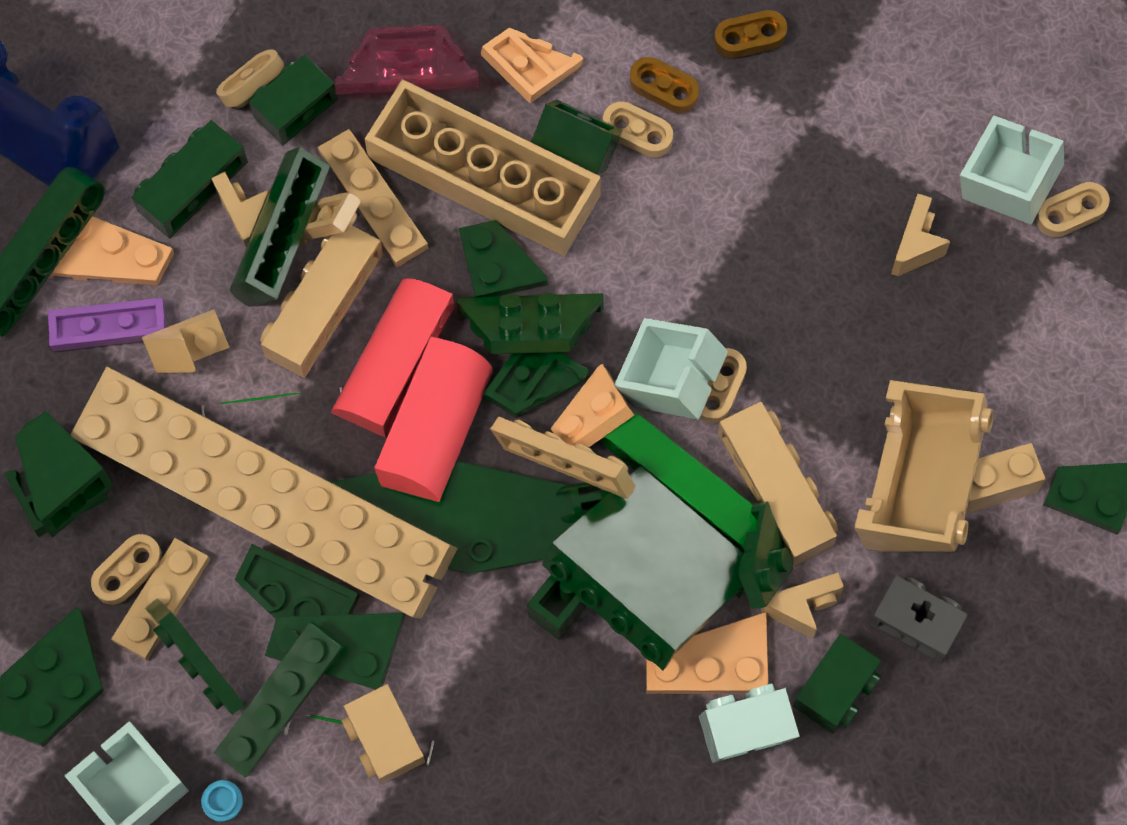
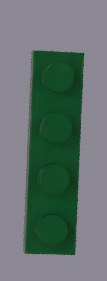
M314 621L309 622L214 753L245 778L250 776L345 645Z

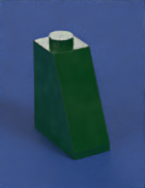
M46 410L37 418L28 421L23 429L15 435L36 516L52 538L113 487L103 467Z

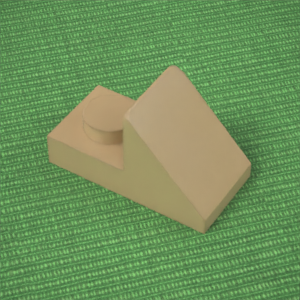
M223 172L211 179L246 248L269 191H264L246 199L238 181L231 184L226 173Z
M917 194L891 274L900 276L946 255L950 241L929 234L935 216L934 213L928 212L932 198Z
M215 309L142 337L156 373H193L197 371L194 361L230 348Z
M839 573L831 574L776 592L767 607L761 608L762 613L766 612V616L810 638H814L817 628L809 607L813 606L818 611L837 603L836 598L841 596L844 588Z

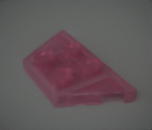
M443 25L369 28L362 39V45L348 59V69L342 77L337 76L334 83L336 94L394 92L402 79L424 90L479 88L478 72L475 69L471 70L465 62L464 53L458 45L451 41V35Z

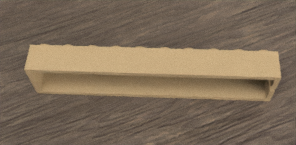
M109 367L105 368L71 433L75 440L413 618L421 619L438 588L424 582L426 576L429 575L442 580L458 549Z

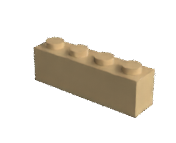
M354 226L344 233L323 238L321 252L315 261L310 260L306 264L301 274V283L295 292L290 291L285 296L281 305L282 312L275 323L270 322L261 335V347L265 358L303 378L306 377L383 256L381 241Z
M759 402L719 422L718 435L755 502H769L785 548L790 550L793 566L834 547L838 526L833 515L828 510L823 512L818 503L819 492L810 477L804 478L798 467L800 459L791 443L786 445L779 434L782 428L777 416L772 410L767 412L763 403Z

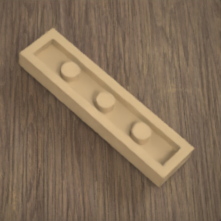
M350 129L317 147L323 160L331 165L329 169L344 191L351 192L361 200L357 208L358 212L375 237L381 241V246L396 268L429 249L428 243Z
M498 417L490 428L506 451L626 499L630 497L636 488L627 472V465L613 456H608L606 459L596 455L585 445H570L565 443L559 436L548 431L545 434L539 433L521 420L511 422Z

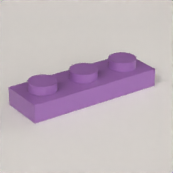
M163 298L48 310L49 346L52 351L141 342L143 341V336L167 328L165 302Z

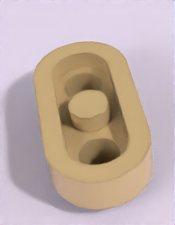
M275 50L263 51L225 79L217 88L216 93L225 107L242 108L249 104V100L252 99L253 94L259 87L265 84L269 85L280 75L284 68V62Z
M615 102L604 111L603 121L614 126L618 121H624L628 124L627 127L620 128L623 131L618 143L652 158L661 157L670 151L673 144V129L664 119L628 102ZM650 137H658L661 142L651 144L648 142V139Z
M1085 182L1046 199L1036 215V225L1043 234L1049 237L1065 236L1100 220L1108 209L1110 203L1109 194L1103 186L1097 183ZM1089 201L1093 204L1094 208L1086 209L1083 207L1082 202ZM1057 216L1061 223L1053 224L1048 217Z
M726 348L728 353L722 367H730L734 373L730 376H724L719 372L715 382L708 381L707 383L712 388L707 401L715 400L718 402L719 407L715 410H710L704 406L699 419L706 423H719L728 417L744 381L747 369L746 361L743 355L734 349Z
M144 534L128 538L94 571L91 578V588L97 598L103 603L115 605L124 602L152 575L161 561L162 551L152 537ZM148 552L149 558L146 562H136V557L139 553ZM116 579L120 581V586L117 590H107V585L111 580Z

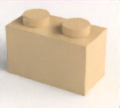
M1032 443L978 458L966 514L1038 493L1045 481V476Z
M388 684L344 705L348 717L341 721L351 742L359 739L366 752L360 755L359 758L369 778L377 775L382 785L425 763L424 756Z

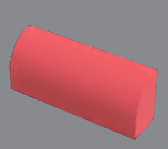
M403 279L333 406L331 413L386 438L430 337H440L455 308L453 294L420 280Z
M430 337L374 467L381 487L440 502L493 373L492 366L483 356L461 344Z

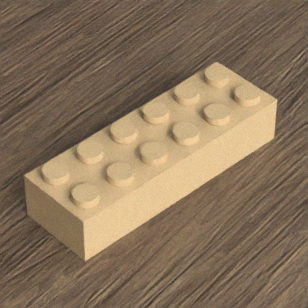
M403 79L365 137L367 154L370 160L492 221L496 220L500 225L564 257L601 196L600 176Z

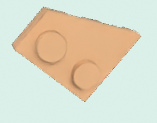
M603 364L596 368L551 427L552 432L565 443L573 446L582 444L589 448L634 416L622 393L614 386L615 382Z

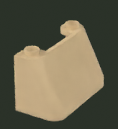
M890 380L886 400L894 402V406L891 408L890 417H886L885 420L888 433L872 498L866 499L865 506L867 510L859 509L854 528L864 548L867 550L879 552H955L958 544L964 545L967 539L968 521L964 519L984 432L989 433L992 428L993 409L987 408V400L984 393Z

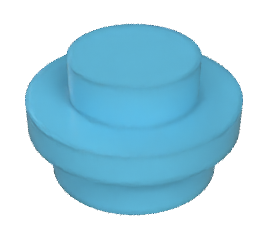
M219 780L211 783L205 789L201 804L203 811L210 819L217 822H226L235 818L241 811L243 796L240 789L234 783Z

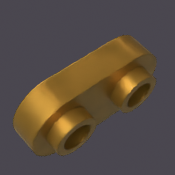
M772 10L726 19L715 30V48L721 55L728 58H738L776 49L785 41L787 22L780 13ZM771 30L774 35L767 37L762 34V31ZM735 38L739 43L732 45L727 43L726 40Z
M654 57L640 58L631 66L630 85L637 94L675 113L689 112L697 105L699 85L692 76ZM650 76L654 81L652 83H645L641 79ZM676 93H684L687 97L683 100H678L674 95Z

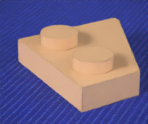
M508 28L483 45L481 49V56L529 103H532L582 66L584 59L576 53L569 57L552 50L553 44L540 39H531L525 33L512 28Z

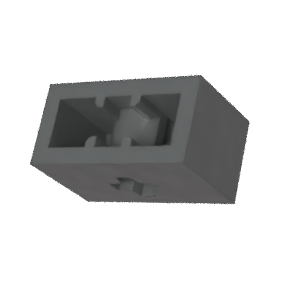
M896 575L876 610L870 626L941 664L968 614L961 611L962 607L956 601L945 596L937 598L925 591L926 587L918 580L911 577L903 579ZM919 610L926 613L925 619L921 623L914 620Z

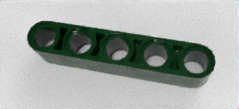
M67 167L57 175L0 255V338L7 335L17 323L104 199V186L77 168Z

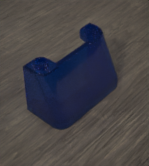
M0 41V154L48 187L57 175L67 167L77 168L94 179L120 148L104 109L84 96H71L62 101L54 111L16 86L19 79L16 74L8 70L6 66L8 53L4 44Z

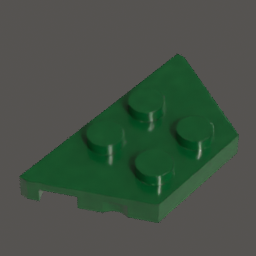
M545 293L528 296L507 294L497 297L456 298L457 314L460 317L466 316L468 318L470 329L477 337L483 339L484 346L491 354L570 352L578 342V337L584 334L591 326V316L595 311L601 313L604 309L603 293L560 295Z
M77 607L0 676L1 733L44 747L104 692L101 677L96 667L92 644L89 641L84 614Z

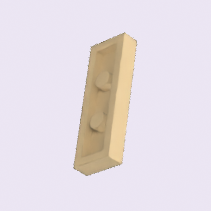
M174 538L111 640L148 661L159 644L160 638L153 631L158 624L145 608L158 598L176 616L210 562L209 556Z

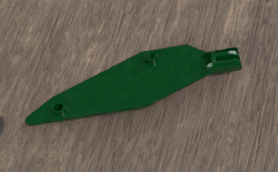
M456 461L440 502L381 487L376 473L331 482L458 548L448 569L466 574L544 560L552 542L589 511L582 510L593 508L610 493L606 490L599 491L603 489L586 482L566 485Z

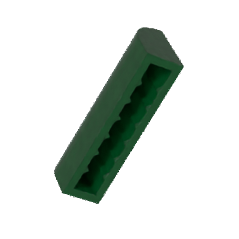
M301 147L289 150L284 154L231 284L230 292L246 306L250 307L277 300L331 166Z

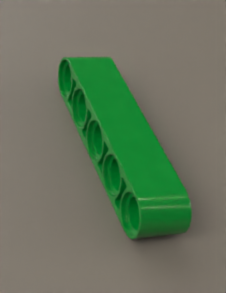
M632 410L634 413L633 417L600 439L607 449L635 471L640 466L643 467L744 554L746 532L755 531L757 521L751 513L753 504L634 410Z

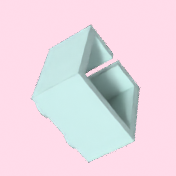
M993 115L960 174L962 199L1031 225L1064 166V141L1032 129L1029 134L1030 155L1025 154V126Z
M644 318L614 386L636 408L699 420L712 390L707 383L708 381H716L728 351L706 328Z
M768 684L749 690L748 693H745L746 699L735 702L734 696L729 695L709 701L710 703L706 704L707 710L699 715V720L712 763L747 754V751H758L790 742L800 737L786 688L775 691L773 684Z
M130 721L100 745L113 759L109 764H106L93 751L65 775L67 780L105 825H150L189 792Z

